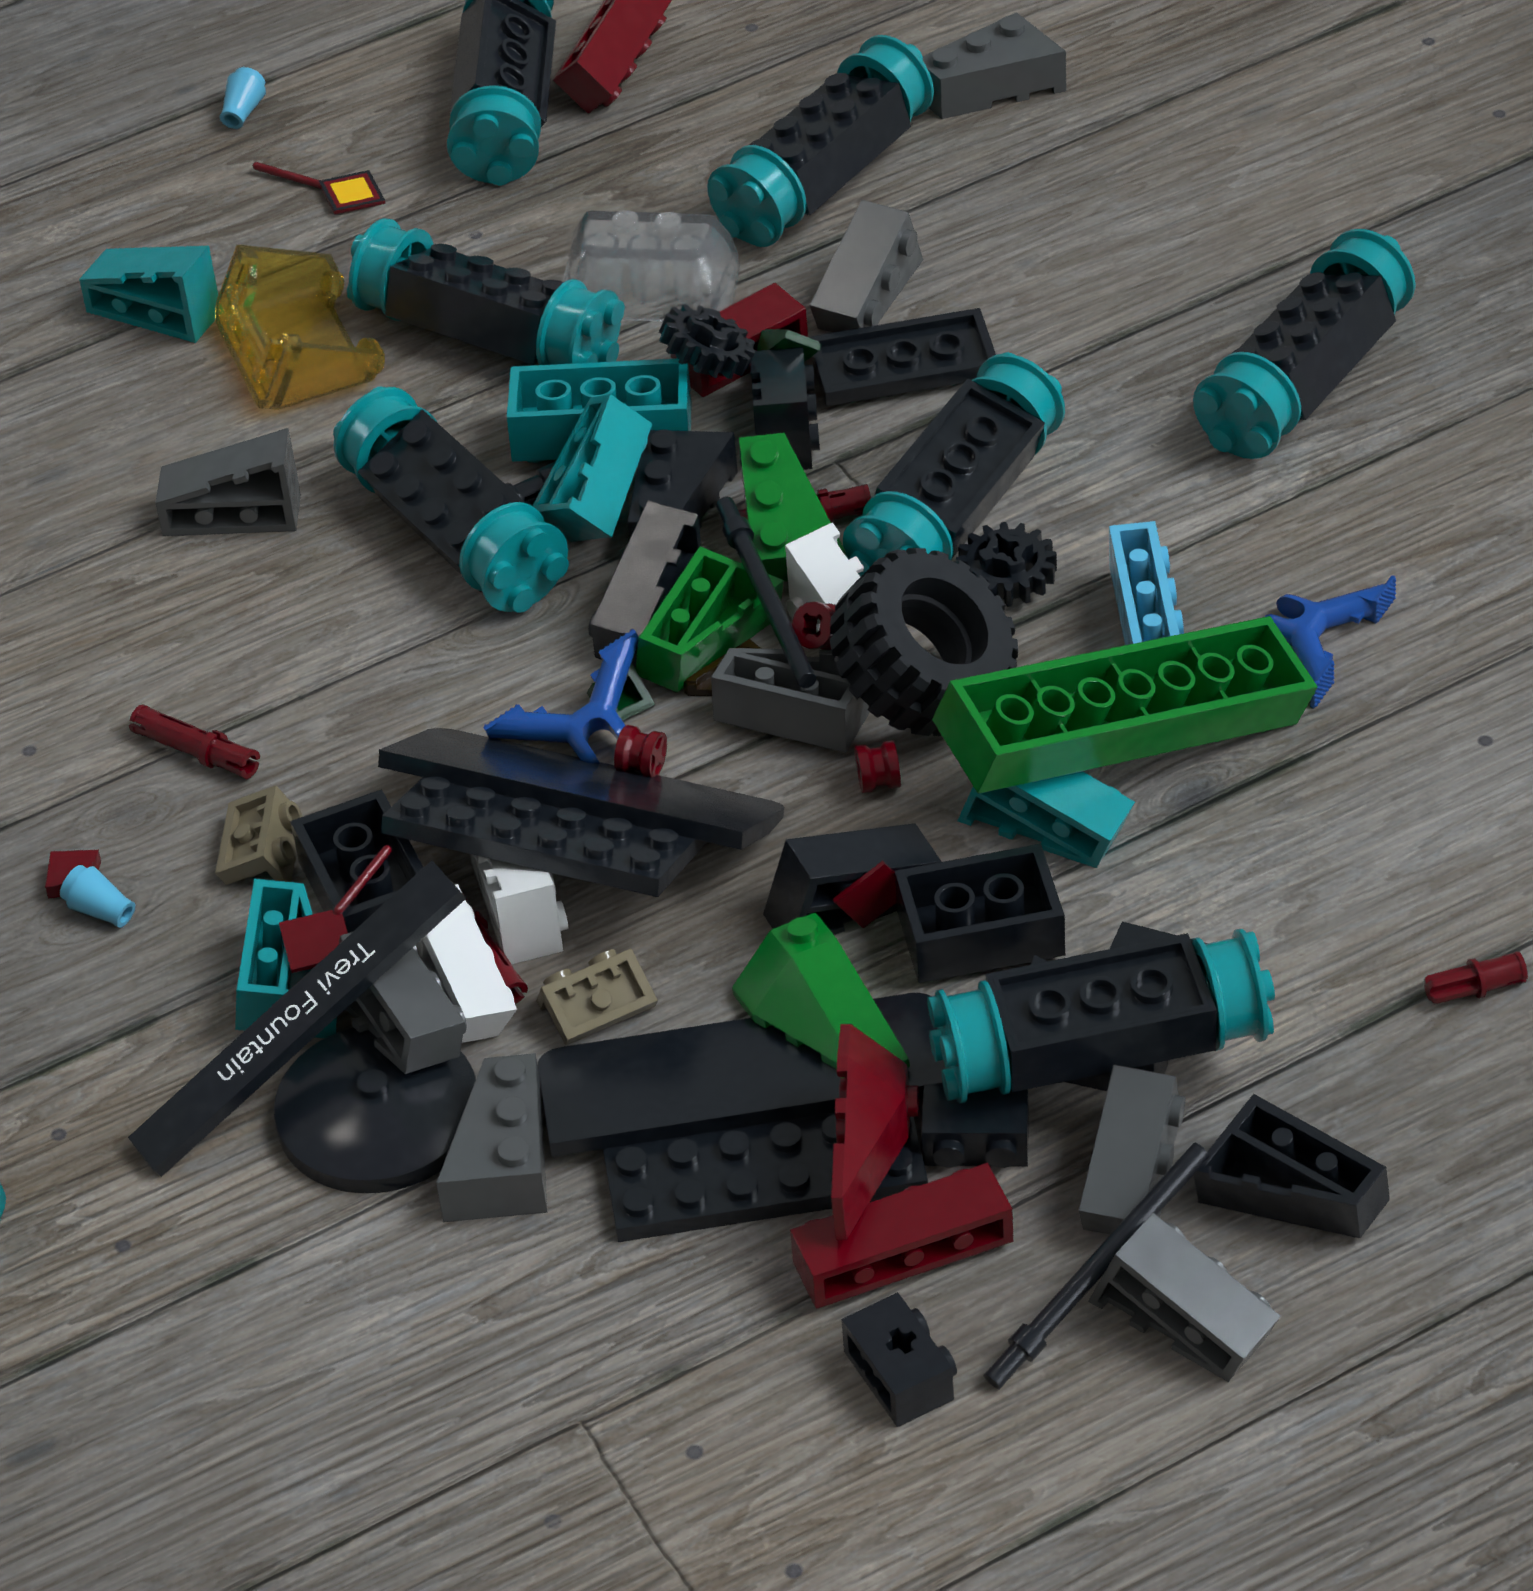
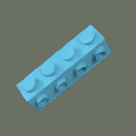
M1150 521L1109 526V568L1125 645L1183 634L1181 610H1174V606L1177 605L1174 578H1167V574L1170 573L1167 546H1160L1156 522Z

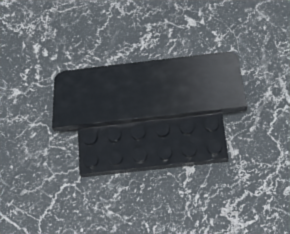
M427 729L379 749L378 767L422 777L382 815V834L654 897L660 896L707 842L742 850L770 834L784 817V806L772 800L660 775L652 778L646 777L638 770L624 772L616 770L615 766L602 762L588 763L580 760L579 757L495 738L489 739L486 736L454 729Z
M907 993L874 998L873 1000L909 1058V1085H918L919 1099L921 1100L923 1099L924 1084L943 1085L941 1070L946 1069L943 1060L935 1061L930 1045L929 1031L938 1029L933 1027L929 1015L927 998L931 996L924 993ZM751 1018L558 1047L549 1050L540 1057L538 1070L551 1155L556 1157L603 1149L618 1242L832 1209L834 1143H837L835 1098H839L841 1077L837 1076L835 1068L822 1061L821 1053L804 1043L797 1047L786 1041L785 1032L773 1025L764 1028L755 1023ZM910 1117L908 1140L870 1202L902 1192L911 1186H920L928 1183L914 1117Z

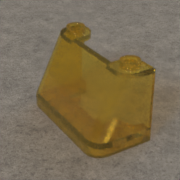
M238 244L235 247L217 298L215 319L217 327L259 408L280 410L371 382L383 370L385 354L376 339L362 338L357 346L354 347L334 309L336 299L341 296L344 289V277L339 272L331 254Z

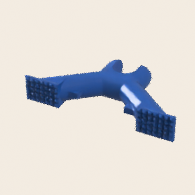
M1391 575L1384 584L1320 602H1313L1296 595L1285 594L1277 600L1276 605L1281 614L1291 619L1273 614L1265 616H1270L1318 686L1310 700L1311 708L1314 709L1318 706L1317 704L1320 703V700L1323 699V696L1332 687L1331 685L1334 684L1333 679H1335L1333 654L1323 650L1319 637L1325 629L1349 622L1359 624L1362 619L1375 624L1379 622V619L1382 618V615L1391 606L1390 604L1396 599L1395 576Z
M631 629L629 633H625L624 636L615 639L609 646L600 649L599 654L602 664L598 670L590 674L595 685L588 704L571 715L547 713L543 706L533 712H524L520 704H516L514 708H510L509 711L500 714L499 718H495L494 721L484 725L483 728L488 738L569 743L580 760L588 763H600L589 746L588 740L598 730L610 731L618 740L621 730L626 726L617 714L616 709L636 648L638 647L639 637L635 629Z

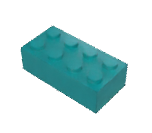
M674 358L511 367L507 425L512 462L527 461L537 463L544 460L558 459L587 402L591 397L611 394L653 423L650 430L691 431L692 399L689 364H680L678 362L679 359Z

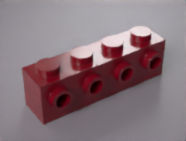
M604 0L553 81L587 114L600 104L608 107L622 92L619 84L624 82L637 68L634 60L639 58L652 44L649 36L653 35L665 23L667 17L664 15V12L672 0Z
M985 1163L970 1169L958 1170L950 1176L920 1186H911L902 1192L869 1202L847 1240H836L833 1215L822 1219H813L799 1227L790 1229L793 1264L815 1308L818 1309L1014 1242L1013 1209L989 1164Z

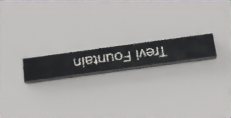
M432 860L128 1137L156 1173L162 1177L467 899Z

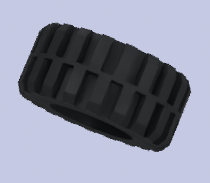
M908 548L906 551L895 550L887 553L883 558H879L837 602L835 613L831 616L830 634L833 635L830 638L832 656H838L839 661L836 663V668L841 678H847L851 685L849 691L856 700L861 698L869 706L867 710L876 718L885 717L889 720L888 725L898 730L910 728L911 734L942 736L932 719L949 682L1016 668L1018 640L1012 638L1015 634L1012 617H1006L1004 613L1006 605L999 595L994 596L988 589L990 584L981 575L976 577L969 571L970 566L961 560L953 562L948 559V554L940 551H931L927 554L926 548ZM906 624L925 635L935 646L942 660L931 655L921 647L909 632Z

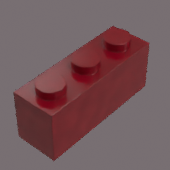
M775 282L719 311L722 318L725 320L733 319L739 328L748 331L746 338L754 340L755 344L752 348L754 350H757L761 332L765 329L790 330L808 337L806 308ZM671 354V359L677 358L676 355ZM751 363L748 369H745L742 376L734 373L732 379L726 378L722 373H718L717 378L694 371V366L689 364L690 387L700 396L705 397L750 373Z

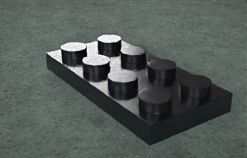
M980 308L809 337L819 341V344H821L820 351L812 356V360L826 406L848 404L855 401L964 383L967 378L970 380L976 378L981 365L988 358L996 355Z

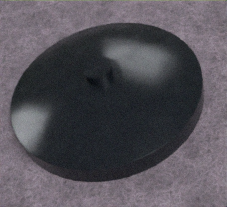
M352 1027L317 1042L290 1066L283 1076L275 1096L274 1118L283 1151L292 1164L313 1181L345 1192H390L429 1179L439 1173L443 1167L476 1081L472 1066L461 1051L457 1058L405 1074L374 1046V1039H377V1037L369 1030L359 1033Z

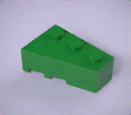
M785 433L739 437L746 515L754 532L753 543L767 573L787 582L785 545L831 522ZM837 538L838 546L846 556V551L840 539Z
M701 546L698 548L639 636L636 671L639 677L678 692L684 688V681L726 654L729 648H736L770 625L742 563ZM768 574L781 601L784 580Z

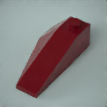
M841 1024L837 1053V1076L841 1078L839 1098H835L837 1143H834L831 1200L836 1240H847L908 1140L910 1117H919L920 1099L918 1085H909L908 1067L905 1062L852 1024Z

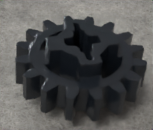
M683 304L681 309L672 307L670 312L666 314L659 333H661L659 341L668 345L666 349L668 354L676 355L680 364H691L694 366L695 372L711 375L714 378H717L718 373H722L728 379H732L734 373L742 376L745 369H748L756 351L752 349L755 344L754 340L746 338L748 331L739 328L735 320H725L721 317L720 312L710 308H703V306L699 305L696 310H693L686 304Z
M1001 522L1000 529L993 530L988 525L983 526L982 536L969 533L968 544H959L958 546L959 556L956 557V560H961L969 565V571L976 577L981 575L990 584L988 589L994 596L999 595L1001 599H1004L1007 607H1012L1013 599L1020 598L1026 604L1030 603V593L1034 592L1043 596L1046 593V584H1054L1057 553L1053 551L1052 540H1042V533L1039 529L1030 533L1025 532V524L1020 523L1016 529H1009L1006 522Z

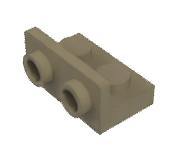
M276 785L228 803L215 874L225 885L254 877L264 871H267L275 881H292L297 855L290 821L302 817L298 805L290 801Z
M632 948L618 954L615 949L607 950L593 957L588 962L589 966L575 973H572L570 969H564L552 974L543 981L544 986L541 987L536 1001L541 1010L547 1008L565 1046L656 1006L658 1000Z

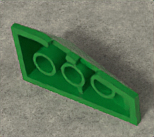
M816 912L805 917L793 919L791 922L769 931L732 986L733 995L755 1023L764 1028L773 1025L785 1032L786 1041L797 1047L804 1043L821 1053L822 1061L836 1070L840 1025L852 1024L905 1062L908 1068L910 1067L908 1056L839 941Z

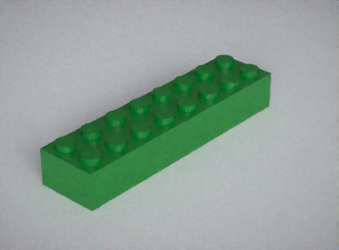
M1267 616L952 680L949 682L932 720L979 794L1296 725L1318 686L1273 619Z

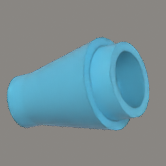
M241 67L228 76L223 110L220 114V120L225 126L234 129L241 128L246 118L265 96V79L259 72L251 68Z
M78 865L73 868L66 876L60 889V897L66 901L69 909L110 922L119 928L129 922L135 911V903L126 898L94 866L86 868L83 865Z

